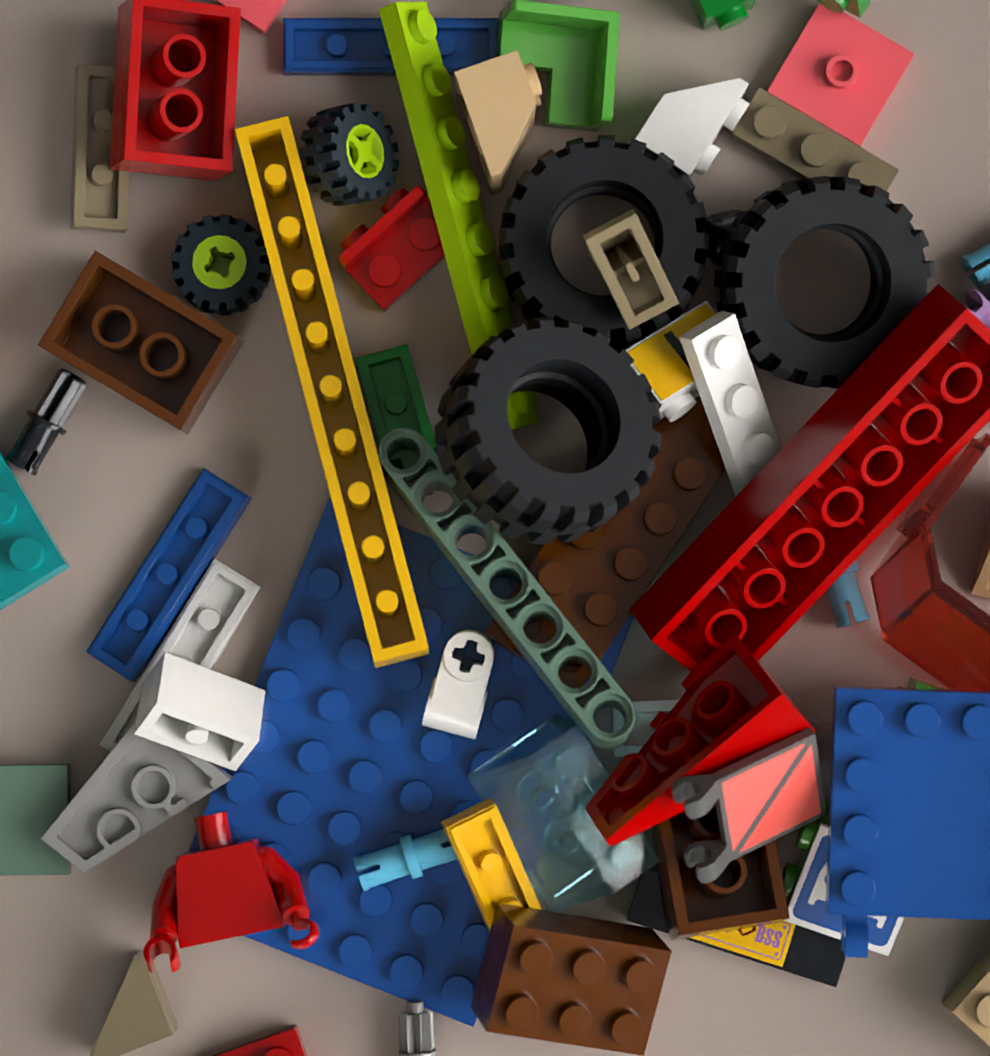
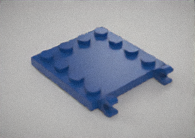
M834 686L825 910L827 914L842 915L841 951H844V957H868V916L990 920V691Z

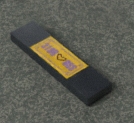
M642 867L626 919L627 921L669 934L659 872ZM787 921L684 938L833 987H837L846 959L844 951H841L840 939Z

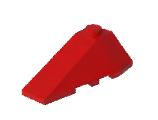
M736 634L692 669L681 683L686 692L669 714L660 711L649 724L655 732L638 753L625 755L585 806L586 812L598 831L611 847L684 811V801L677 804L673 800L672 786L678 779L687 776L711 775L809 727L814 733L816 732L792 700Z

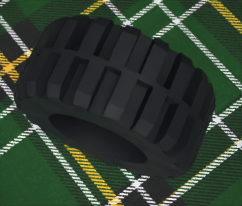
M598 135L597 141L584 143L583 138L580 137L567 141L566 147L562 150L554 152L550 149L538 158L536 166L530 171L525 170L516 182L513 194L507 198L502 212V222L499 229V260L508 293L512 301L515 300L522 310V315L529 322L534 318H551L554 320L555 327H558L565 319L583 324L582 332L591 335L595 330L600 331L611 338L608 345L615 351H619L625 346L640 342L680 316L690 303L702 281L706 269V256L709 252L710 234L706 233L705 221L707 214L703 202H697L693 193L695 185L687 174L682 176L678 174L673 168L675 161L663 152L656 156L645 150L647 144L631 138L630 144L615 142V135ZM594 195L617 197L631 203L644 214L653 232L654 252L679 302L678 305L629 330L611 295H594L583 292L571 285L561 275L552 256L551 237L553 229L561 214L570 205L582 198Z
M820 176L796 179L783 183L781 187L766 191L754 199L755 204L748 211H741L732 223L735 227L729 239H723L718 254L722 255L723 259L721 270H715L714 287H720L721 301L716 303L718 311L735 314L752 363L760 369L774 374L775 377L814 388L830 387L837 389L854 373L928 294L927 279L936 277L934 261H926L923 248L929 246L928 240L923 230H915L910 223L913 214L904 204L893 203L889 199V192L876 185L868 186L862 184L860 179L845 176ZM833 230L849 236L862 249L870 269V291L863 310L848 327L835 333L813 334L798 328L783 314L776 295V272L783 253L794 240L812 231Z
M534 318L527 326L517 322L505 327L497 336L488 338L458 370L449 382L450 388L443 394L437 410L443 418L435 426V442L439 446H446V450L438 459L443 474L453 473L457 481L451 488L460 502L468 498L477 507L472 515L486 525L491 520H494L501 524L500 534L515 540L525 532L528 533V540L533 544H548L555 537L560 542L565 543L579 539L586 532H594L640 494V488L650 480L656 467L652 458L660 452L662 436L659 431H653V427L661 421L658 404L656 402L649 403L646 395L652 390L648 379L644 373L637 376L630 366L635 360L624 348L618 353L608 345L611 340L610 337L598 330H595L591 335L582 332L583 324L565 319L558 327H555L554 320L551 318ZM519 391H533L546 394L561 402L574 414L583 429L587 442V463L583 472L563 473L550 470L535 462L522 450L509 426L507 414L509 394Z

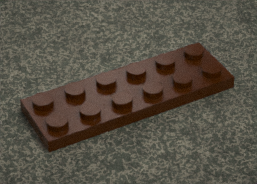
M700 395L694 398L696 400L695 405L683 416L672 422L667 417H664L653 427V431H659L662 436L660 452L652 458L656 467L650 480L640 488V494L594 532H586L579 539L565 543L560 542L555 537L550 543L544 544L528 568V571L599 661L632 613L630 608L645 593L726 469ZM519 583L508 599L516 597L521 591ZM494 620L486 631L485 636L529 664ZM534 620L524 629L526 637L531 642L537 644L550 641L556 633L553 625L545 620ZM569 663L562 667L558 676L567 687L580 688L584 686L590 674L583 665Z

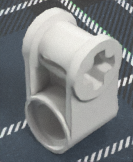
M466 629L457 632L448 641L443 652L437 678L434 677L422 726L476 739L488 694L486 688L495 651L491 640L484 633L478 630ZM468 640L477 642V652L485 655L484 663L475 662L471 670L462 668V658L454 655L455 647L464 648Z

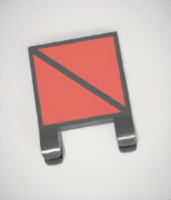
M810 727L711 775L687 776L674 782L672 786L673 800L677 804L684 801V811L690 819L704 816L714 804L716 805L721 840L697 841L688 845L684 850L685 864L689 868L698 864L695 872L697 879L701 883H709L717 879L729 862L826 815L816 735Z

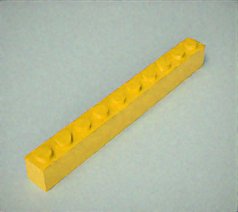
M289 116L237 128L235 133L375 668L428 655L429 646Z

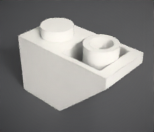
M741 78L664 94L635 140L646 143L645 150L658 156L663 152L675 161L673 168L680 176L687 174L691 178L695 171L703 177L721 150L713 142L723 126L733 131L750 103L742 99L749 83Z

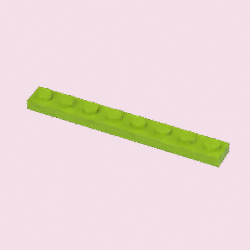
M394 2L379 8V13L471 355H473L488 338L497 336L505 327L513 324L507 303L508 290L500 277L495 259L493 235L486 225L479 199L480 187L470 166L465 147V131L456 114L450 91V75L443 65L436 39L437 27L435 20L429 13L427 2ZM519 391L509 394L507 414L511 430L540 423L536 411L537 399L535 392Z

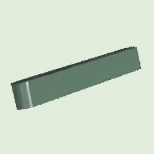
M397 428L388 432L381 440L378 448L380 465L387 483L587 739L595 746L603 749H615L623 745L630 738L636 719L635 708L625 692L492 523L489 522L485 525L472 515L477 507L468 498L463 502L459 501L451 489L457 483L452 473L448 475L443 474L438 459L439 456L425 438L417 431L409 428ZM400 449H411L419 455L418 462L408 469L396 468L389 461L391 456ZM434 491L446 492L453 499L452 505L443 512L429 511L422 503L424 498ZM475 533L482 536L486 540L487 546L478 555L468 556L462 554L456 547L458 540L466 534ZM509 576L519 582L521 591L516 597L503 600L492 594L490 586L496 579ZM534 620H545L553 625L556 633L550 641L537 644L531 642L526 637L524 629ZM569 663H577L583 665L588 670L590 680L580 688H570L561 682L558 673L563 666ZM612 707L622 713L625 725L615 733H606L596 727L593 715L601 708Z

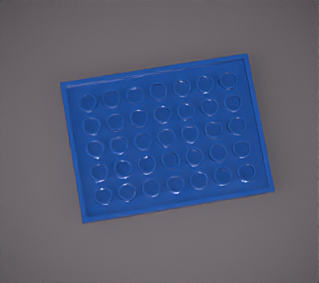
M329 498L255 683V687L265 690L259 742L236 771L222 767L233 778L212 791L203 815L227 811L233 842L257 838L261 846L273 847L299 873L310 911L309 919L316 922L319 928L317 940L305 949H294L291 947L290 942L292 939L300 940L305 938L309 934L310 929L296 931L289 924H286L285 927L243 936L406 1001H423L424 1008L474 1027L477 1016L471 1008V1003L489 937V930L458 860L422 870L423 876L412 879L410 874L364 891L358 876L379 870L380 866L359 872L356 870L353 857L400 844V838L411 835L412 839L441 830L443 829L442 821L491 797L498 807L528 879L531 881L587 737L533 668L492 640L491 642L495 650L494 661L486 688L488 694L476 739L422 726L434 677L437 678L443 652L448 641L457 632L466 629L478 630L485 634L494 618L430 537L397 525L429 646V654L375 668L331 498ZM458 549L462 554L468 556H475L471 553ZM509 576L500 577L491 584L490 590L497 598L506 600L519 582ZM628 617L600 660L610 675H612L634 619L633 617ZM468 640L464 648L455 647L454 655L462 658L461 667L466 670H471L475 662L484 663L485 655L477 652L478 643L473 640ZM197 832L189 851L200 849ZM450 842L444 844L442 848L451 846Z

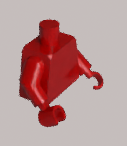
M227 811L195 817L194 821L200 849L181 853L176 857V864L171 865L165 870L152 904L150 940H148L143 950L148 971L153 973V961L160 954L170 955L172 972L180 968V957L175 944L177 940L181 949L285 927L286 924H289L296 931L310 929L309 934L305 938L300 940L292 939L290 942L291 947L294 949H305L311 946L317 940L319 928L316 922L309 919L310 911L299 873L273 847L261 846L257 838L233 842Z

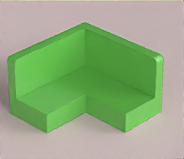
M512 0L499 13L496 57L518 50L523 65L532 62L536 71L548 73L544 126L597 132L612 121L620 12Z

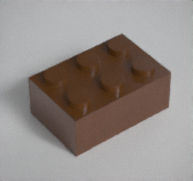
M95 250L38 346L188 435L244 342L237 334Z
M714 804L700 818L690 819L685 814V811L651 827L670 940L776 924L790 918L775 840L729 862L721 875L714 881L701 883L697 879L695 872L698 864L689 868L685 864L684 850L688 845L697 841L721 840L716 805Z
M497 902L471 1008L486 1032L644 1056L672 951L652 928Z

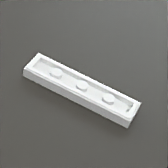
M214 559L101 741L100 746L111 752L135 723L142 683L165 652L212 670L262 587L217 559Z

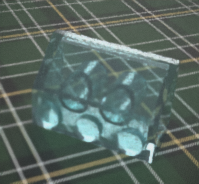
M557 714L467 775L482 801L491 797L496 803L527 876L548 910L552 912L616 893L660 862L643 832L612 847L604 840L586 812L585 806L609 775L580 726Z

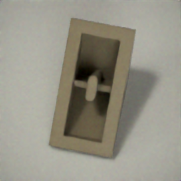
M633 209L583 235L590 258L629 330L679 304Z
M143 951L134 956L90 1056H120L171 1036L177 1030L178 1025L155 964L153 962L154 970L153 973H150L146 966Z

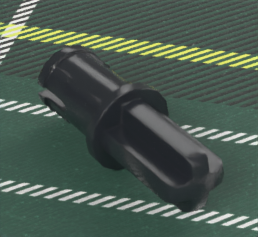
M61 368L57 371L35 410L28 409L26 414L30 418L9 454L7 453L5 456L6 460L36 476L39 466L58 434L64 436L67 432L62 427L86 388V382L81 377L66 369Z

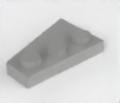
M135 721L41 839L82 873H85L210 792L224 785L233 777L219 765L135 735Z

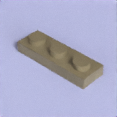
M78 64L75 67L71 230L125 233L128 231L130 172L109 170L115 67Z
M761 87L757 90L750 105L730 136L732 139L800 179L820 176H845L860 179L862 184L868 186L876 185L887 191L899 169L773 96Z

